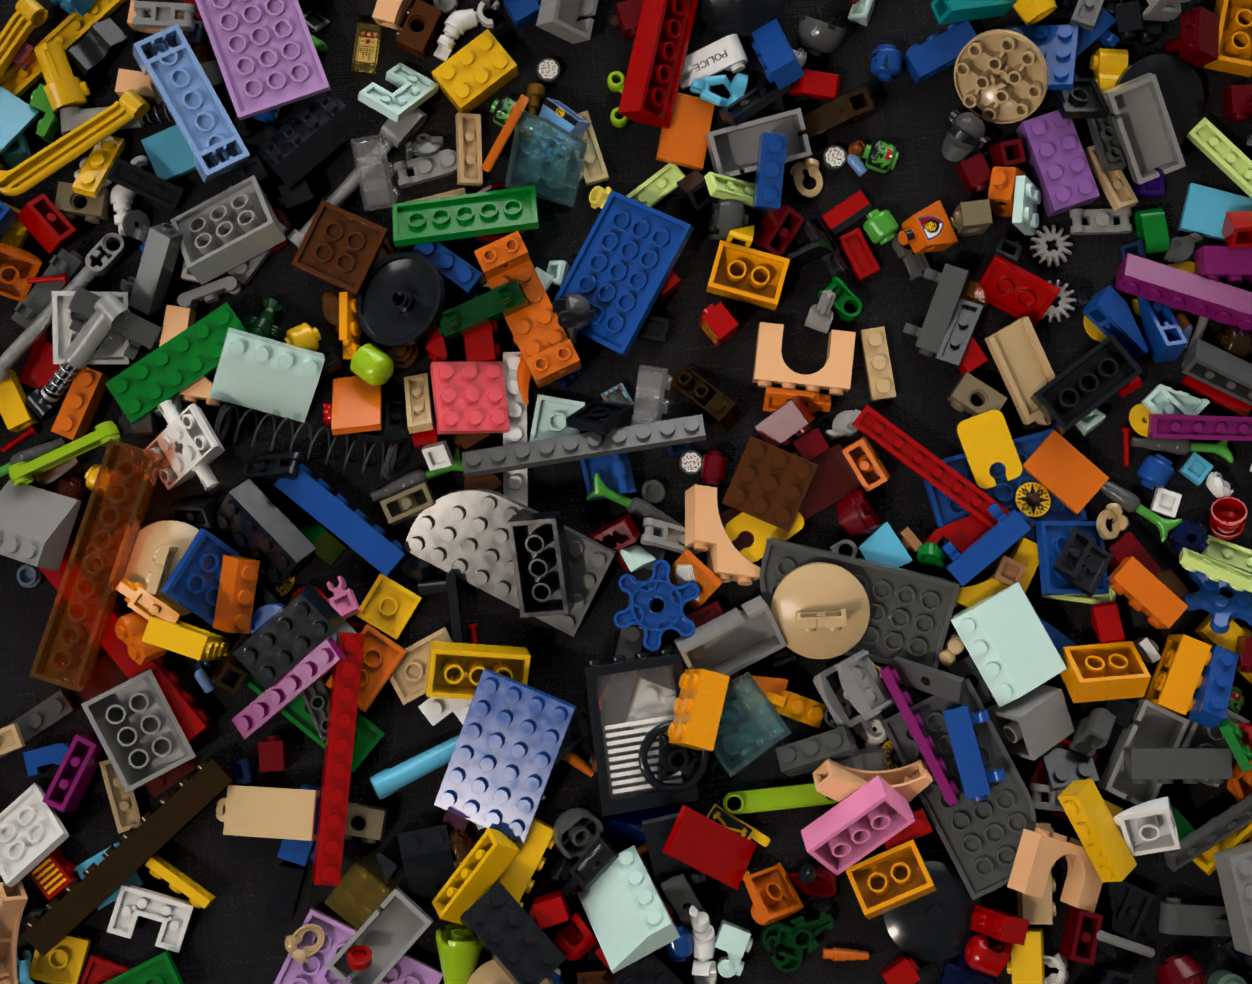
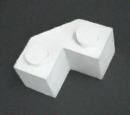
M430 697L418 708L432 726L437 725L452 712L464 724L472 700Z

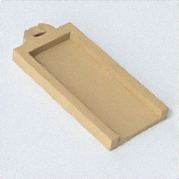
M1024 316L985 338V341L1023 424L1028 425L1035 421L1040 425H1049L1051 423L1046 417L1044 418L1043 413L1030 398L1035 392L1054 379L1055 374L1029 317Z
M228 785L227 797L220 799L216 803V817L224 822L223 835L316 841L314 825L317 797H320V790Z

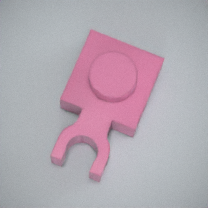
M338 576L339 585L334 588V584L331 582L326 583L328 589L334 594L328 600L330 605L345 620L361 610L353 590L350 588L346 589L344 578Z

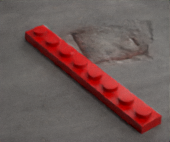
M866 405L852 423V426L989 529L997 521L986 510L988 507L996 503L1005 515L1010 512L870 406Z

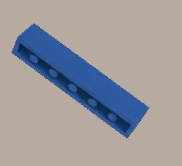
M303 463L298 466L299 474L296 480L287 478L277 480L274 485L386 577H390L408 556L403 552L406 547L396 539L392 542L385 537L387 532L379 525L371 526L366 521L368 519L367 515L358 508L355 511L349 508L347 505L350 502L339 493L337 496L333 495L329 491L331 486L321 478L316 481L311 477L312 471Z

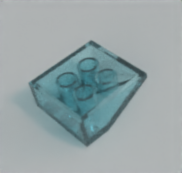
M523 112L515 127L505 188L535 185L537 197L573 207L580 193L584 175L587 143L546 118Z
M749 671L728 683L713 753L730 777L750 766L792 733Z

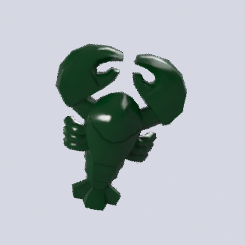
M272 298L269 300L265 299L263 301L266 307L265 310L257 318L249 315L243 325L244 327H249L246 329L248 333L269 339L273 337L276 341H279L282 329L274 326L276 312L283 311V306Z
M819 912V918L805 921L804 916L792 919L790 922L793 925L791 926L781 920L765 925L762 929V944L769 952L771 951L770 940L773 939L772 945L776 947L781 939V943L784 946L793 949V952L778 950L777 953L783 956L782 959L777 958L773 953L770 954L772 962L779 970L793 972L801 966L804 948H807L809 954L812 953L819 946V942L815 937L824 928L831 930L834 927L832 924L834 920L828 912Z

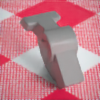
M855 409V411L845 410L839 413L833 420L831 430H827L824 436L831 441L845 435L853 436L857 429L852 426V423L861 411Z

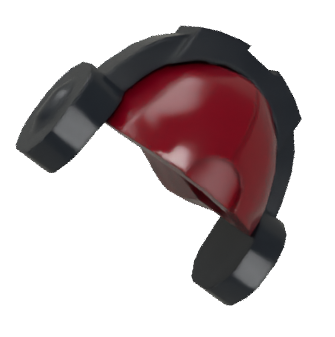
M813 858L808 864L803 865L799 872L786 874V877L790 879L798 894L816 896L814 904L818 912H827L831 909L833 904L832 896L836 893L837 878L833 872L818 860Z

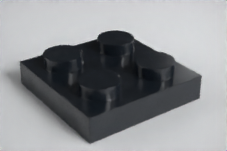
M1074 78L1073 90H1050L1062 119L1107 118L1110 112L1095 78Z
M595 399L566 417L567 427L576 428L579 431L596 432L598 435H605L611 429L623 424L628 418L633 416L634 408L633 405Z

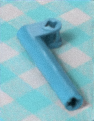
M459 735L390 769L387 768L369 777L379 800L449 763Z

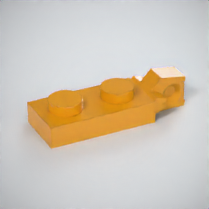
M339 292V340L343 341V359L352 360L355 352L361 347L360 335L362 327L357 317V295L350 292Z
M124 578L116 587L117 591L126 596L124 600L128 603L127 606L148 621L150 617H159L177 623L184 613L160 595L147 593V586L138 581L134 583Z
M782 690L781 696L768 692L765 701L777 705L776 712L778 714L816 728H820L827 707L825 704L787 690Z

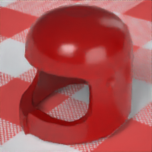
M1222 497L1217 499L1210 508L1209 528L1212 533L1223 540H1232L1239 537L1246 526L1247 507L1237 498Z
M576 912L571 917L572 921L565 928L559 929L554 938L555 946L566 959L571 961L581 959L599 943L594 933Z
M974 935L966 944L964 951L965 961L970 968L997 977L1008 963L1012 943L998 940L994 946L988 947V937L986 935Z

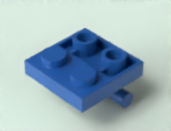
M628 452L580 460L587 495L594 489V476L596 473H599L604 484L615 492L622 495L636 492ZM597 497V498H594V499L589 500V503H590V502H594V501L603 500V499H608V498H606V497Z

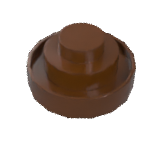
M417 343L403 348L383 346V352L392 358L395 369L403 370L410 368L418 359L419 349Z

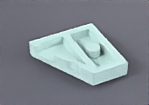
M1159 384L1141 403L1152 414L1198 415L1210 401L1191 396L1183 391H1175L1171 387Z

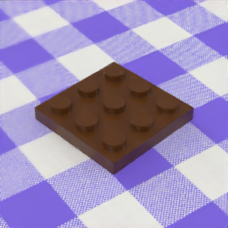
M322 200L291 265L358 296L389 231Z
M751 436L722 504L789 532L818 464Z

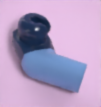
M196 660L195 678L203 691L208 693L216 687L207 674V669L212 667L213 661Z

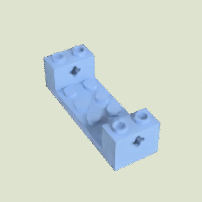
M175 24L134 43L133 56L144 76L149 74L194 155L193 164L203 182L206 183L247 161L250 154L179 25Z

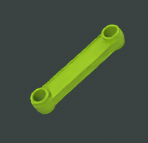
M112 420L105 421L95 426L96 431L28 463L23 461L8 467V474L12 483H14L15 487L25 486L34 481V476L100 445L109 446L121 440L117 425Z
M814 783L732 791L724 796L722 804L728 813L736 815L834 804L837 801L828 799L825 795L817 792ZM734 796L740 799V805L737 809L728 808L727 801L729 798Z

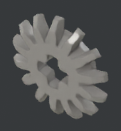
M1045 225L1043 226L1044 233L1036 230L1035 233L1039 237H1031V241L1036 242V245L1030 246V250L1036 249L1037 252L1032 256L1033 258L1041 257L1038 262L1039 264L1046 260L1047 267H1050L1052 261H1054L1057 267L1060 266V258L1064 262L1067 261L1065 253L1068 255L1072 254L1066 247L1073 246V243L1065 241L1070 237L1069 234L1061 235L1064 228H1061L1057 233L1055 225H1052L1051 231ZM1055 240V246L1058 248L1057 251L1054 249L1048 251L1046 241L1051 242Z
M1057 280L1055 285L1060 288L1056 296L1061 297V300L1058 302L1059 306L1055 308L1053 305H1050L1041 318L1043 320L1046 315L1049 316L1048 322L1052 323L1053 317H1057V321L1062 322L1060 317L1062 314L1066 318L1070 317L1066 311L1068 309L1075 310V307L1070 306V302H1077L1076 298H1070L1069 296L1075 293L1074 290L1067 292L1066 288L1069 284L1065 283L1063 287H1060V280Z

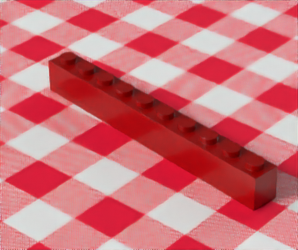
M67 544L59 572L38 568L129 680L151 669L189 744H191L212 726L209 722V715L202 708L198 709L193 703L195 699L188 690L185 689L183 691L178 684L180 682L178 677L171 670L168 672L162 665L164 663L162 657L142 665H138L135 660L130 658L128 646L115 633V624L122 616L117 610L119 605L111 596L107 597L102 591L103 585L95 577L91 578L86 572L88 567L81 559H76L73 556V548Z
M340 631L336 633V644L346 658L333 668L312 872V882L314 885L340 886L365 635L362 633Z

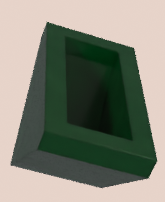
M313 516L299 529L316 547L314 553L330 566L347 549L341 541Z

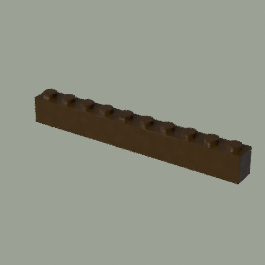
M215 757L211 761L206 758L195 768L198 773L193 778L187 775L177 785L180 790L173 796L168 793L158 802L161 807L155 813L151 810L139 820L142 823L139 828L134 830L131 827L120 838L123 842L117 848L112 845L102 854L105 859L99 865L93 862L83 872L86 877L79 883L74 880L64 889L66 895L60 901L57 897L54 898L45 907L48 911L41 918L36 915L25 925L28 930L22 936L43 957L235 779Z

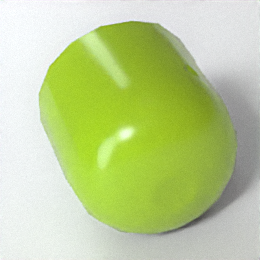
M368 343L355 352L351 360L350 370L368 384L380 386L392 377L394 362L390 356L377 346Z

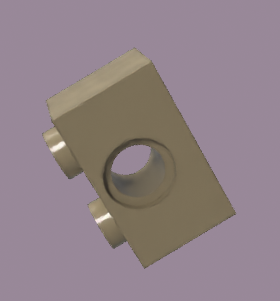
M58 182L54 205L67 220L75 221L76 217L85 218L86 222L99 224L100 221L108 222L111 208V192L108 189L102 188L97 198H92L74 193L72 189L73 183ZM87 199V205L79 209L80 202Z
M989 199L961 202L957 206L951 217H949L956 237L980 235L993 223Z
M966 372L961 376L947 400L952 402L950 405L960 412L966 411L973 417L993 409L1000 411L1007 397ZM972 395L980 398L981 405L979 407L971 403Z
M424 482L380 501L388 523L394 526L418 516L423 510L434 506L433 501L435 500L429 486Z
M348 802L344 839L351 840L352 836L362 837V842L376 843L377 840H381L384 837L388 808ZM359 816L365 820L364 829L355 827V817Z

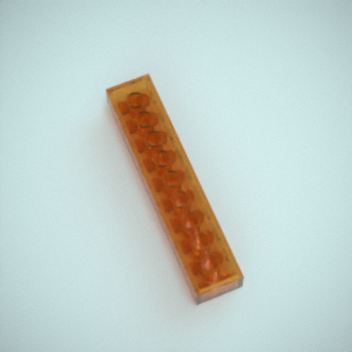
M109 440L38 648L30 677L74 691H86L119 593L116 587L123 580L165 456L120 441Z

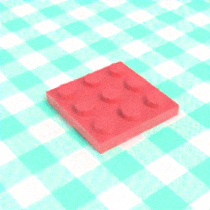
M502 361L432 362L430 364L437 434L508 433L510 431Z

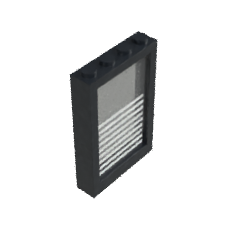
M673 648L659 649V654L649 655V652L635 653L633 658H625V655L612 656L611 661L601 662V659H591L586 661V665H580L597 809L602 816L699 800L697 784L684 792L665 793L652 787L643 777L639 767V749L646 734L657 725L674 720L675 712L673 711V706L676 698H679L681 690L679 680L683 674L681 653L673 651ZM659 736L655 738L648 750L647 756L648 765L656 778L658 772ZM692 763L662 782L682 783L686 781L695 771V764Z

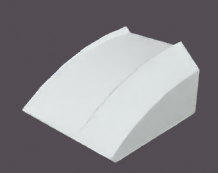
M1168 796L1143 802L1122 811L1113 818L1133 856L1181 849L1178 830Z

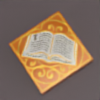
M688 549L670 567L669 579L672 584L682 586L687 582H694L699 586V596L695 600L687 602L695 611L723 583Z

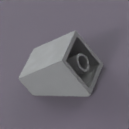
M1041 685L1001 707L996 703L986 708L1009 754L1035 761L1074 732L1065 696L1060 688Z

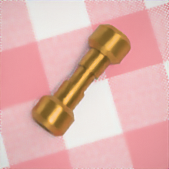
M530 83L527 85L526 96L529 98L528 112L525 117V123L520 127L519 131L520 139L526 142L537 140L533 131L537 122L536 116L540 100L545 98L546 88L540 83Z

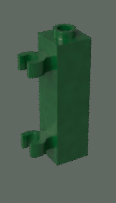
M515 279L456 307L443 311L439 323L436 325L442 337L445 336L453 341L530 306L521 283Z

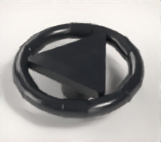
M668 721L657 725L646 734L639 749L638 761L643 777L652 787L665 793H680L692 788L701 780L708 766L709 751L699 750L700 755L687 747L668 743L669 737L664 732L668 731L670 723L673 722ZM659 736L658 772L656 778L648 765L647 756L648 750L655 738ZM699 760V764L692 776L682 783L662 782Z

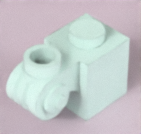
M721 920L714 947L727 952V956L718 959L717 969L721 976L729 978L734 975H741L745 964L741 959L744 952L749 953L753 938L750 937V930L725 920Z

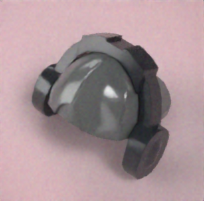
M953 110L945 120L947 135L942 145V154L947 160L953 162L962 161L974 148L980 153H985L992 146L993 140L989 136H983L985 133L983 121L974 113H961L958 110Z
M567 293L566 298L555 299L552 306L553 312L558 315V324L563 328H567V336L574 346L577 345L578 330L586 327L590 320L596 319V308L594 305L589 304L585 297L574 293Z

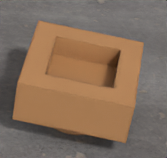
M909 527L902 529L897 534L906 551L916 552L918 547L923 545Z
M1002 556L992 578L1010 586L1020 582L1027 566L1007 556Z

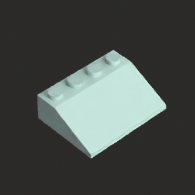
M228 327L209 397L284 418L288 417L304 423L325 361L324 354Z
M1019 582L952 615L951 622L999 707L1022 697L1067 669Z
M635 845L618 853L619 857L584 893H577L613 974L680 938Z

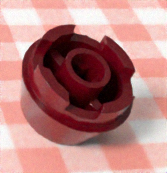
M864 489L850 490L836 504L839 514L837 519L841 527L845 528L851 536L873 534V530L881 526L877 512L874 513L870 504L871 499Z
M1173 955L1163 960L1164 965L1155 970L1158 984H1203L1207 982L1203 973L1205 970L1189 955L1181 958Z

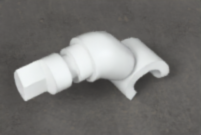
M496 0L489 8L481 1L477 11H474L472 8L454 11L444 22V35L441 34L438 38L437 44L439 45L433 55L442 61H446L456 44L454 40H458L460 35H464L465 31L477 27V23L486 28H493V20L486 18L483 12L486 9L497 10L500 8V3Z
M143 155L136 156L130 163L138 167L146 166L148 158ZM116 184L110 193V205H113V211L116 212L114 224L118 225V232L121 237H129L123 230L122 221L125 214L131 211L133 198L137 193Z
M692 905L689 908V915L693 927L694 958H698V960H693L692 975H694V983L716 984L717 964L716 961H710V959L714 958L715 930L710 925L708 914L702 911L698 912L695 906Z

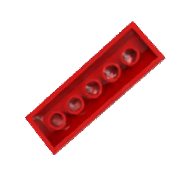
M643 0L618 112L635 122L670 129L698 0Z

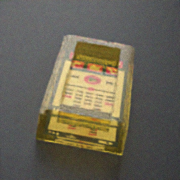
M357 22L351 67L353 71L376 73L382 31L381 25Z

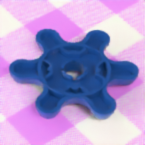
M658 560L653 564L652 576L647 581L642 582L631 574H624L618 582L620 589L629 595L630 605L627 609L618 611L615 614L614 623L621 629L631 625L641 626L644 630L643 645L649 651L659 649L662 634L666 630L673 629L683 637H689L695 631L694 622L684 615L683 608L688 601L695 600L699 596V586L694 582H687L682 586L672 584L669 579L670 565L665 560ZM656 598L661 599L664 603L663 610L658 613L650 609V602Z
M1187 571L1188 578L1197 584L1198 591L1188 593L1182 597L1181 600L1189 606L1186 610L1203 609L1208 611L1212 617L1210 628L1218 634L1226 633L1229 629V623L1233 619H1243L1252 626L1251 592L1235 590L1230 587L1229 583L1222 580L1219 582L1213 581L1200 571ZM1224 590V592L1230 593L1233 597L1226 598L1220 593Z

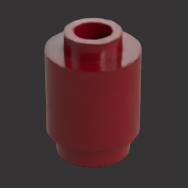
M709 451L708 455H703L701 470L703 485L721 487L722 481H725L727 457H723V452Z

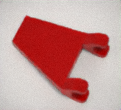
M52 325L35 341L19 379V382L35 389L49 384V378L55 375L54 371L60 369L59 364H53V344L47 342L52 336Z
M970 515L934 530L924 543L931 542L937 544L944 537L957 550L962 552L989 528Z

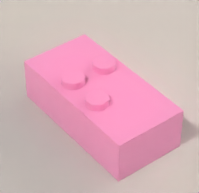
M878 775L802 829L801 834L806 851L838 876L915 822V818L908 800Z

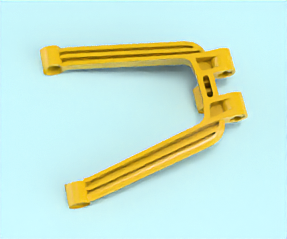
M18 0L15 5L16 12L0 33V79L30 33L36 27L41 26L48 18V11L36 0ZM129 89L123 93L119 102L116 101L107 109L29 157L13 169L6 171L5 166L0 163V193L5 196H17L25 193L128 124L132 119H141L150 108L149 103L134 89Z

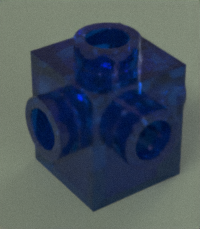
M1187 518L1168 537L1175 543L1173 548L1179 553L1184 547L1201 554L1209 546L1206 543L1209 538L1206 535L1208 530L1198 522L1193 524ZM1187 535L1194 537V543L1187 541Z

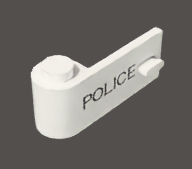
M731 34L686 56L682 71L684 76H681L680 80L681 89L684 90L690 87L694 78L703 80L705 76H712L723 70L737 73L745 69L748 59L738 35Z

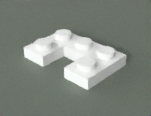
M123 882L106 932L131 939L139 916L162 922L155 946L179 953L194 906L189 901Z

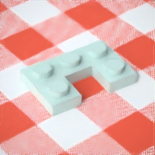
M400 62L386 72L385 80L398 87V90L391 93L372 82L359 92L358 100L398 123L437 93L439 84Z

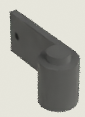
M1165 897V901H1160L1159 932L1171 935L1231 937L1225 906L1189 905L1181 903V898Z

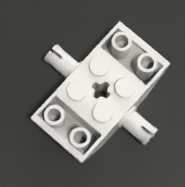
M171 399L162 402L157 407L168 424L167 428L145 448L147 456L157 470L161 481L165 484L167 490H171L197 475L205 491L216 487L219 481L209 465L225 449L202 409L193 403L179 415Z

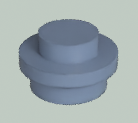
M30 564L22 565L17 571L19 584L26 588L37 586L42 579L41 570Z

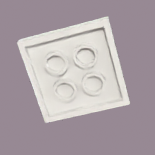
M51 291L53 364H63L65 362L64 353L79 334L69 329L76 313L67 309L76 291ZM90 291L100 297L109 293ZM112 292L128 308V292ZM86 318V320H85V322H84L82 328L84 327V325L87 323V321H88L89 319ZM112 331L88 364H129V358L123 355L129 345V339Z
M37 783L32 784L0 813V875L5 884L12 888L69 837L54 808L42 802L45 792Z

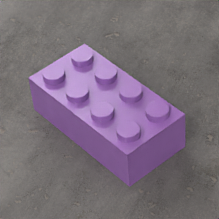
M1059 110L1023 121L1016 132L1018 137L1022 139L1024 153L1035 184L1041 192V200L1048 218L1091 204L1100 196L1072 119H1062Z

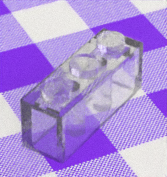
M383 134L350 139L364 211L392 207V204L398 200V192L396 186H392L391 177L394 176L392 163L387 160L386 153L389 152L387 138H383Z
M639 365L634 415L632 416L631 425L661 421L662 413L667 414L669 399H664L665 390H670L672 376L667 375V368Z

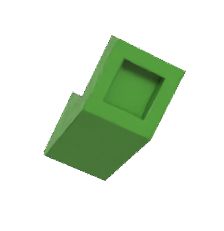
M40 83L38 88L32 92L29 105L44 115L38 121L36 134L42 140L51 144L61 127L59 112L53 111L44 91V85Z

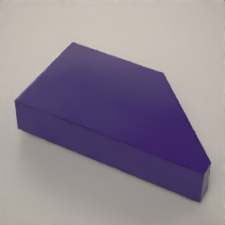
M1159 172L1160 177L1140 185L1131 180L1129 185L1136 197L1165 195L1164 174Z

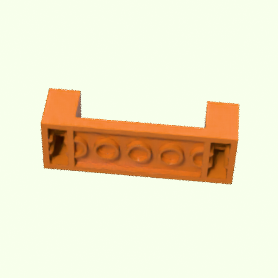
M519 232L511 233L475 250V256L491 290L515 279L523 287L530 306L504 318L537 387L545 386L581 369L580 359L570 338L568 339L563 327L558 324L557 314L553 312V306L530 260L528 250Z

